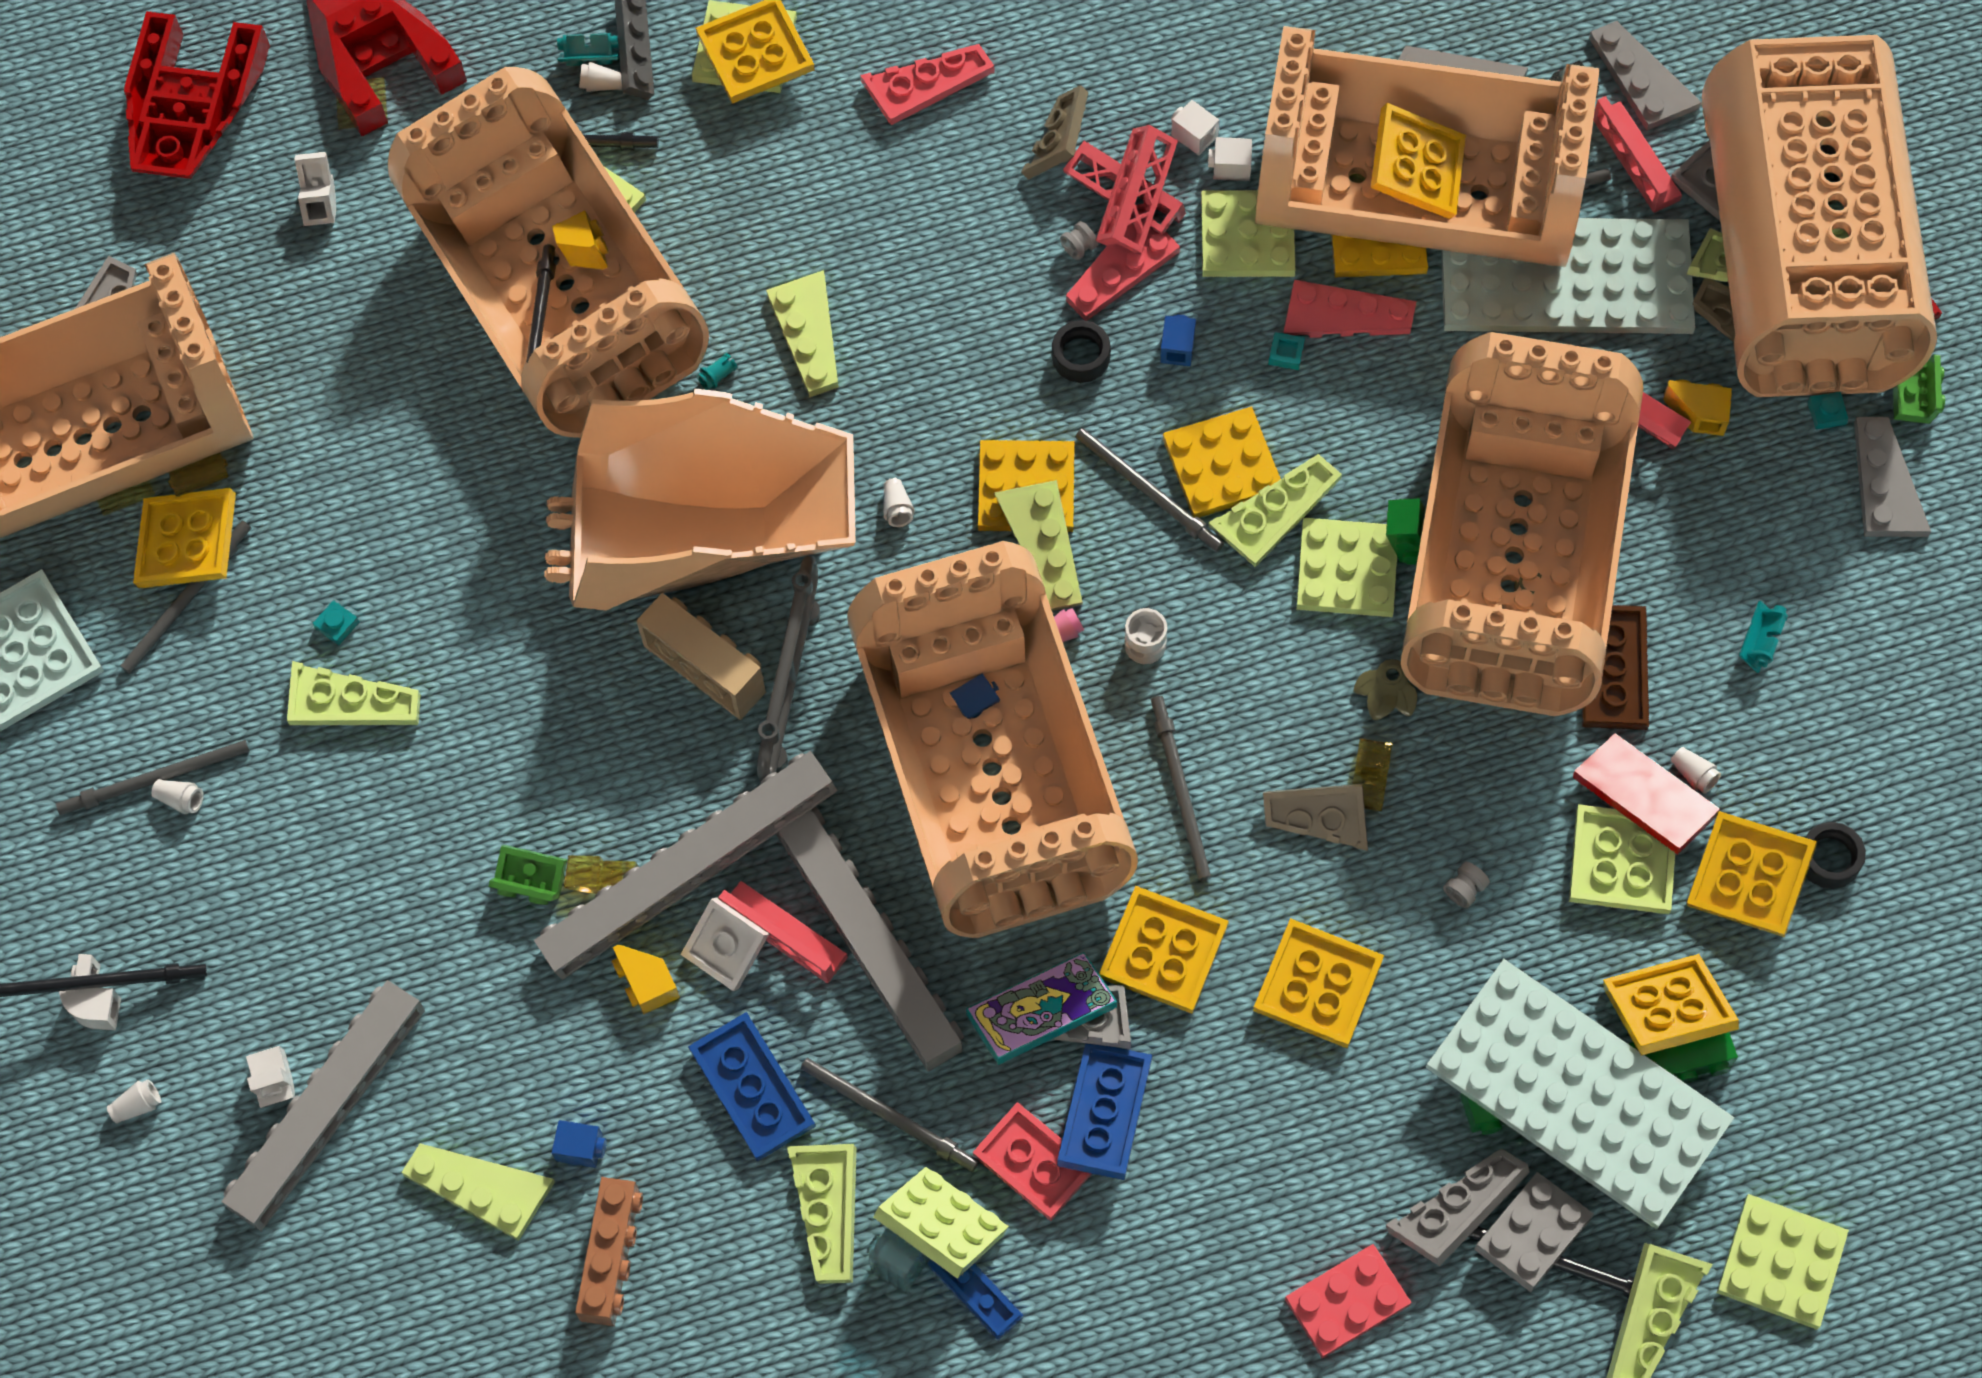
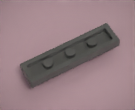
M615 0L623 93L649 100L655 93L646 0Z

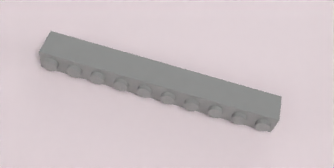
M809 751L806 754L802 753L795 756L789 761L788 766L779 773L773 772L767 775L761 781L760 786L751 792L745 791L739 794L734 799L733 804L725 810L713 812L707 817L706 823L697 829H690L684 832L678 838V842L671 847L656 851L651 856L649 862L641 867H634L627 871L623 879L617 884L602 888L595 895V899L586 905L582 904L573 908L568 913V917L563 921L545 927L534 942L553 971L562 980L836 793L838 790L813 753Z
M814 807L777 832L776 835L927 1072L962 1052L961 1040L964 1038V1035L955 1021L948 1022L943 1014L946 1011V1007L937 993L931 995L925 985L929 984L924 972L919 966L916 968L912 966L908 960L911 957V953L902 939L896 941L890 932L894 930V927L888 916L884 912L879 915L874 907V904L877 902L868 886L861 887L856 879L859 877V873L850 859L847 861L843 859L839 853L842 850L841 844L833 833L829 835L826 833L822 826L825 824V820L818 808Z

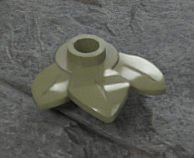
M1396 659L1386 660L1379 665L1377 670L1365 671L1356 680L1353 692L1358 695L1368 696L1367 708L1372 720L1377 721L1386 717L1394 708L1408 717H1411L1417 704V692L1403 673L1401 661ZM1391 669L1396 670L1399 674L1398 679L1395 681L1389 680L1386 677L1387 671Z

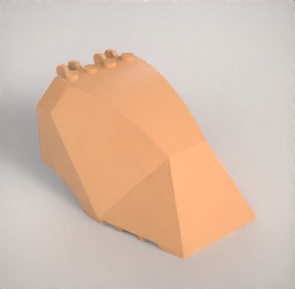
M694 389L692 393L654 400L611 401L591 399L577 449L572 498L554 496L547 500L548 510L558 512L550 513L546 517L548 527L559 530L571 527L570 551L552 549L545 553L546 562L549 565L556 566L548 567L544 572V577L552 583L562 584L569 581V598L573 607L606 611L629 600L720 581L769 563L854 546L856 541L853 434L820 423H816V426L793 419V414L787 413L786 416L762 409L763 404L755 402L753 406L732 399V394L726 392Z

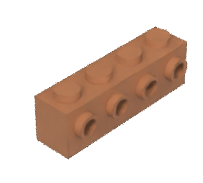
M601 1177L575 1311L581 1322L615 1326L617 1315L621 1316L624 1305V1295L621 1294L623 1281H628L631 1265L630 1260H627L629 1248L634 1247L637 1235V1227L634 1226L636 1213L640 1214L643 1203V1193H640L635 1181Z

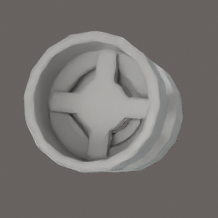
M1466 861L1458 868V876L1449 879L1443 886L1446 895L1463 908H1469L1474 903L1477 892L1484 891L1490 883L1487 875L1479 867Z

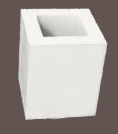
M1193 100L1184 108L1179 107L1171 118V136L1198 156L1219 136L1220 120Z
M1216 137L1215 149H1209L1208 167L1214 168V180L1250 181L1252 139Z

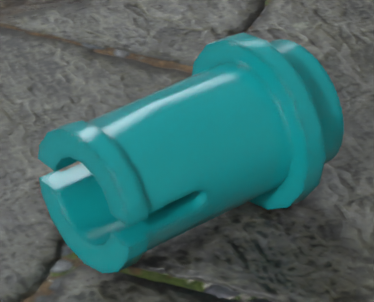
M728 353L723 354L721 358L707 368L702 367L699 369L700 373L697 374V379L706 390L717 388L719 381L738 369L734 359L730 362L728 361L731 358Z

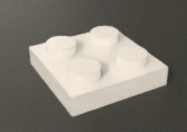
M716 897L712 898L680 955L732 991H735L743 983L769 933Z

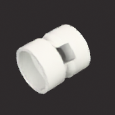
M1143 608L1134 611L1128 617L1125 624V651L1129 658L1140 664H1152L1158 661L1164 655L1166 649L1167 622L1157 610Z

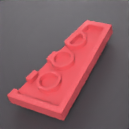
M980 44L942 53L940 58L932 60L923 58L916 60L915 64L902 68L893 66L885 68L883 73L871 75L870 72L860 76L862 84L889 124L893 125L994 73L995 67Z
M1131 223L1127 226L1124 237L1135 242L1137 231L1134 223ZM1149 228L1142 253L1136 254L1119 244L1107 245L1067 293L1066 302L1085 321H1088L1179 254L1180 246L1167 232L1163 235Z
M1294 280L1283 333L1294 336L1309 335V338H1321L1323 334H1340L1341 337L1353 336L1354 333H1369L1370 336L1410 334L1417 301Z

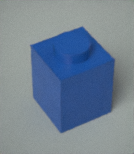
M1185 315L1165 316L1160 363L1191 367L1196 319Z
M983 673L950 692L959 710L968 719L978 717L984 710L1000 701L995 692L999 690L997 684L994 681L991 682L992 688Z
M559 1120L552 1155L556 1162L596 1168L598 1158L603 1159L605 1155L607 1140L603 1138L599 1126Z

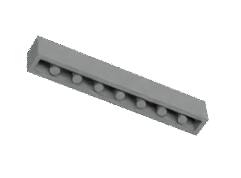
M387 980L382 987L379 986L372 992L368 1001L369 1005L362 1014L358 1013L352 1019L348 1027V1033L342 1041L339 1040L334 1043L329 1050L328 1059L321 1069H315L307 1081V1088L301 1096L298 1095L292 1099L287 1107L286 1116L280 1124L276 1123L271 1127L266 1135L265 1144L259 1152L255 1151L250 1155L245 1163V1170L238 1180L234 1179L226 1187L223 1195L224 1198L221 1202L231 1212L262 1232L425 1012L418 999Z

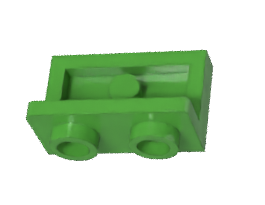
M1933 354L1921 370L1893 388L1894 420L1931 424L1938 414L1943 412L1945 395L1942 394L1941 384L1944 379V367L1941 366L1940 355Z
M502 845L495 877L489 881L488 887L496 888L497 894L502 896L516 897L517 894L529 896V902L548 905L549 901L560 898L567 859Z

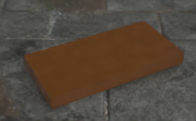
M1612 605L1601 688L1596 698L1582 708V727L1648 730L1649 695L1646 606Z

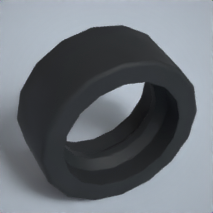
M1085 320L1072 321L1062 326L1054 335L1052 342L1053 366L1059 375L1065 379L1077 383L1091 382L1102 376L1108 368L1111 358L1109 336L1102 327L1094 322ZM1083 338L1091 340L1098 345L1099 356L1089 364H1073L1063 356L1065 344L1073 339Z
M1827 822L1815 826L1805 837L1817 842L1824 838L1835 839L1843 843L1851 854L1849 867L1839 873L1824 870L1819 867L1812 857L1806 875L1810 882L1822 888L1836 889L1845 887L1856 878L1865 863L1866 849L1862 838L1854 829L1843 823Z

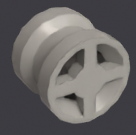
M1082 221L1075 224L1071 232H1065L1060 236V242L1065 251L1078 261L1084 257L1087 250H1093L1098 246L1094 232Z

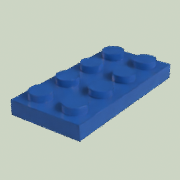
M747 1012L688 1046L691 1054L757 1162L816 1127L815 1122Z
M1085 1043L1058 1155V1167L1125 1180L1151 1067V1054Z

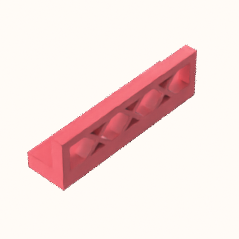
M1606 96L1598 99L1593 121L1653 213L1679 202L1682 197L1681 192L1621 101L1611 105Z
M1151 125L1132 129L1096 238L1097 242L1105 246L1119 244L1136 254L1142 253L1178 140ZM1156 139L1166 144L1163 157L1158 159L1153 148ZM1152 166L1156 178L1154 184L1148 187L1144 174L1146 169ZM1143 194L1147 206L1145 212L1139 215L1135 202L1137 197ZM1131 223H1134L1137 231L1135 242L1124 237L1127 226Z
M1084 140L1075 152L1074 157L1063 168V171L1109 201L1113 189L1105 190L1102 188L1099 177L1106 176L1115 182L1121 163ZM1081 160L1092 167L1094 172L1080 174L1074 168ZM1095 178V179H1096V183H1094V182L1091 181L1090 179ZM1146 180L1148 187L1153 185L1151 182ZM1162 190L1156 209L1167 216L1161 224L1152 220L1150 228L1164 235L1174 220L1180 223L1186 214L1183 203ZM1143 194L1138 197L1144 203L1136 205L1139 215L1142 214L1140 210H1145L1147 206Z
M1643 392L1638 428L1671 449H1674L1691 421Z
M742 881L738 883L731 894L724 890L718 897V899L768 932L769 936L766 939L768 943L826 983L830 982L848 958L847 953Z

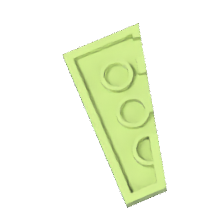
M1317 454L1285 474L1284 478L1258 491V494L1244 503L1242 501L1235 505L1228 513L1208 522V526L1256 567L1340 481L1342 474Z
M1057 480L995 492V498L1019 545L1026 548L1036 561L1051 610L1055 611L1083 605Z
M292 661L287 722L289 726L419 725L421 695L419 690L381 681L377 683L363 680L360 676L351 674L349 676L333 673L329 669L318 667V669L304 666L303 663Z
M421 1143L401 1172L406 1178L518 1241L555 1183L552 1178Z
M1644 1243L1607 1378H1651L1665 1352L1664 1347L1671 1334H1675L1681 1323L1679 1319L1688 1303L1693 1302L1699 1291L1697 1287L1704 1275L1709 1273L1713 1264Z

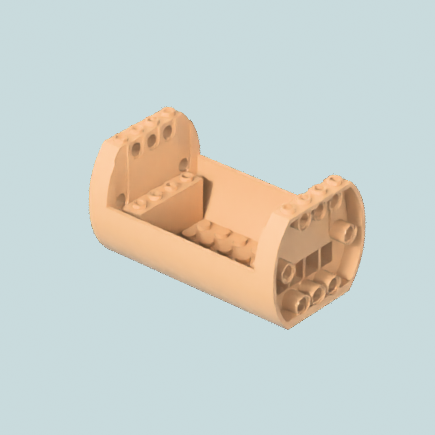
M1289 26L1283 27L1263 147L1255 224L1566 267L1576 232L1586 181L1599 68L1566 64L1562 80L1558 82L1314 49L1315 30ZM1386 103L1466 135L1457 215L1451 219L1371 188L1380 111ZM1360 174L1365 180L1361 183H1355L1349 179V176ZM1482 191L1487 195V198L1477 200L1472 197L1471 193Z
M1878 35L1748 40L1730 51L1713 67L1706 79L1702 92L1704 123L1711 146L1734 321V352L1739 382L1744 389L1755 397L1822 395L1840 391L1841 394L1885 392L1905 382L1921 370L1930 359L1937 343L1933 306L1892 51ZM1822 145H1830L1835 149L1836 153L1832 155L1825 154L1821 151L1820 147ZM1834 173L1839 176L1840 181L1830 182L1824 177V174ZM1833 200L1839 201L1843 204L1844 209L1834 210L1828 205V202ZM1837 228L1843 229L1848 233L1849 237L1845 239L1837 238L1832 233V230Z
M504 67L396 134L388 156V174L392 184L536 413L550 431L565 437L580 438L591 399L611 401L650 400L697 370L706 353L709 341V329L703 316L545 78L525 68ZM585 210L591 221L597 219L604 233L602 238L609 251L605 255L608 267L601 270L570 266L556 243L552 226ZM534 235H545L544 240L540 244H530V240ZM550 244L555 247L554 256L559 257V262L556 265L555 276L550 282L541 346L533 351L527 363L526 355L538 284L536 276L537 264L542 258L543 247ZM564 280H574V284L569 290L563 291L559 289L560 284ZM581 302L589 303V307L584 313L577 314L574 312L577 304Z
M175 252L144 264L150 275L147 282L0 337V538L254 439L214 336ZM140 412H151L150 417L146 421H136V416ZM111 423H121V428L117 432H106L107 427ZM81 435H92L88 443L83 445L76 443ZM55 445L62 446L61 452L56 456L47 455L50 447ZM23 457L32 458L29 466L25 468L17 467L18 461Z
M1489 332L1465 343L1453 356L1448 373L1401 654L1403 673L1414 686L1425 694L1549 716H1560L1587 706L1599 693L1602 683L1644 389L1641 374L1635 365L1622 353ZM1524 495L1530 499L1531 504L1521 507L1515 503L1514 498ZM1515 523L1522 524L1527 532L1523 535H1516L1511 532L1510 526ZM1517 552L1521 555L1522 561L1517 564L1507 561L1505 554ZM1520 577L1523 578L1522 584L1525 589H1521L1519 585L1516 591L1507 592L1501 587V583L1505 580L1513 582L1516 580L1518 583Z
M1001 541L876 577L857 594L847 613L848 626L946 929L958 936L980 938L1103 901L1121 889L1131 879L1137 869V852L1117 801L1033 555L1026 548L1018 544ZM983 673L992 688L991 682L994 681L997 684L999 690L995 692L1000 701L984 710L978 717L968 719L963 716L950 692ZM978 734H987L992 740L989 745L980 747L973 742V739ZM993 762L1000 765L1001 771L995 776H989L984 773L983 767ZM1003 791L1011 796V800L1005 805L996 804L992 798L997 792ZM1008 821H1016L1020 824L1021 829L1018 833L1010 835L1005 833L1002 827Z

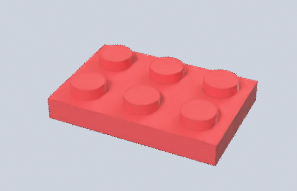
M1018 1102L972 1152L979 1162L1050 1221L1054 1219L1092 1175L1087 1172L1058 1167L1057 1160L1062 1139Z
M1374 1244L1285 1296V1301L1322 1359L1409 1307L1412 1303Z

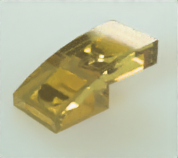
M1360 738L1352 785L1363 784L1365 809L1382 812L1392 743Z
M568 855L564 887L569 890L597 894L598 891L606 886H614L623 879L627 871L639 866L635 861H603L600 856Z

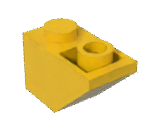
M585 210L552 226L556 243L570 266L601 270L608 267L605 255L609 251L602 238L604 236L602 228L597 219L591 221Z
M1684 379L1669 380L1663 400L1673 411L1691 421L1688 428L1696 433L1724 436L1730 419L1732 388H1726L1714 383L1707 385L1695 384Z
M619 944L613 947L617 958L611 960L619 979L625 976L630 987L625 989V992L632 1007L639 1005L644 1015L680 998L677 987L662 958Z

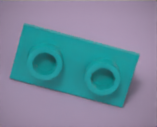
M612 33L590 34L591 45H585L584 34L563 35V38H557L558 50H563L564 53H560L557 60L558 62H565L566 66H579L584 64L583 61H595L597 65L612 64L613 60H618L619 50L613 51V48H618V36H612Z
M1762 601L1757 603L1739 657L1756 673L1760 672L1761 667H1767L1768 663L1773 661V655L1779 640L1772 636L1781 635L1785 621L1788 618L1785 607L1775 605L1773 609H1769Z

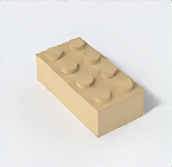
M661 593L636 620L644 647L739 720H742L766 693L760 662L749 653L744 655L738 651L736 644L724 634L719 636L713 632L711 625L703 617L697 616L695 618L688 613L687 607L676 597L670 599Z

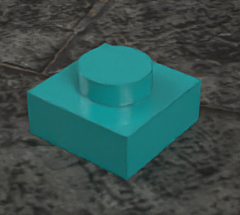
M1275 332L1268 365L1299 370L1305 337Z
M1841 391L1809 397L1807 403L1816 430L1847 424L1849 418Z
M333 600L312 624L316 630L339 646L360 622L358 617Z

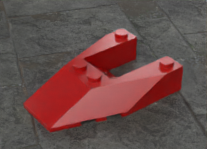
M306 0L319 70L361 136L388 123L382 103L365 77L399 59L414 53L440 95L467 82L462 62L449 42L422 12L407 1Z
M146 11L124 85L132 172L186 179L193 178L244 104L264 70L270 44L262 25L233 22L218 73L175 67L184 36L176 15Z

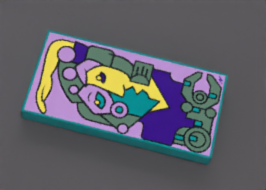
M1082 952L967 1007L966 1015L997 1064L1000 1065L1117 1008V1000L1085 952Z

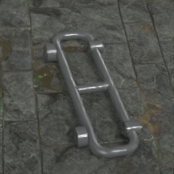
M811 555L806 556L802 560L799 572L795 573L792 577L794 597L766 721L762 722L758 728L761 743L757 760V773L760 782L773 772L779 773L788 764L787 753L782 747L808 626L814 625L820 618L819 604L814 600L818 583V567L815 557ZM805 582L804 586H799L798 584ZM772 731L770 736L764 735L765 732Z

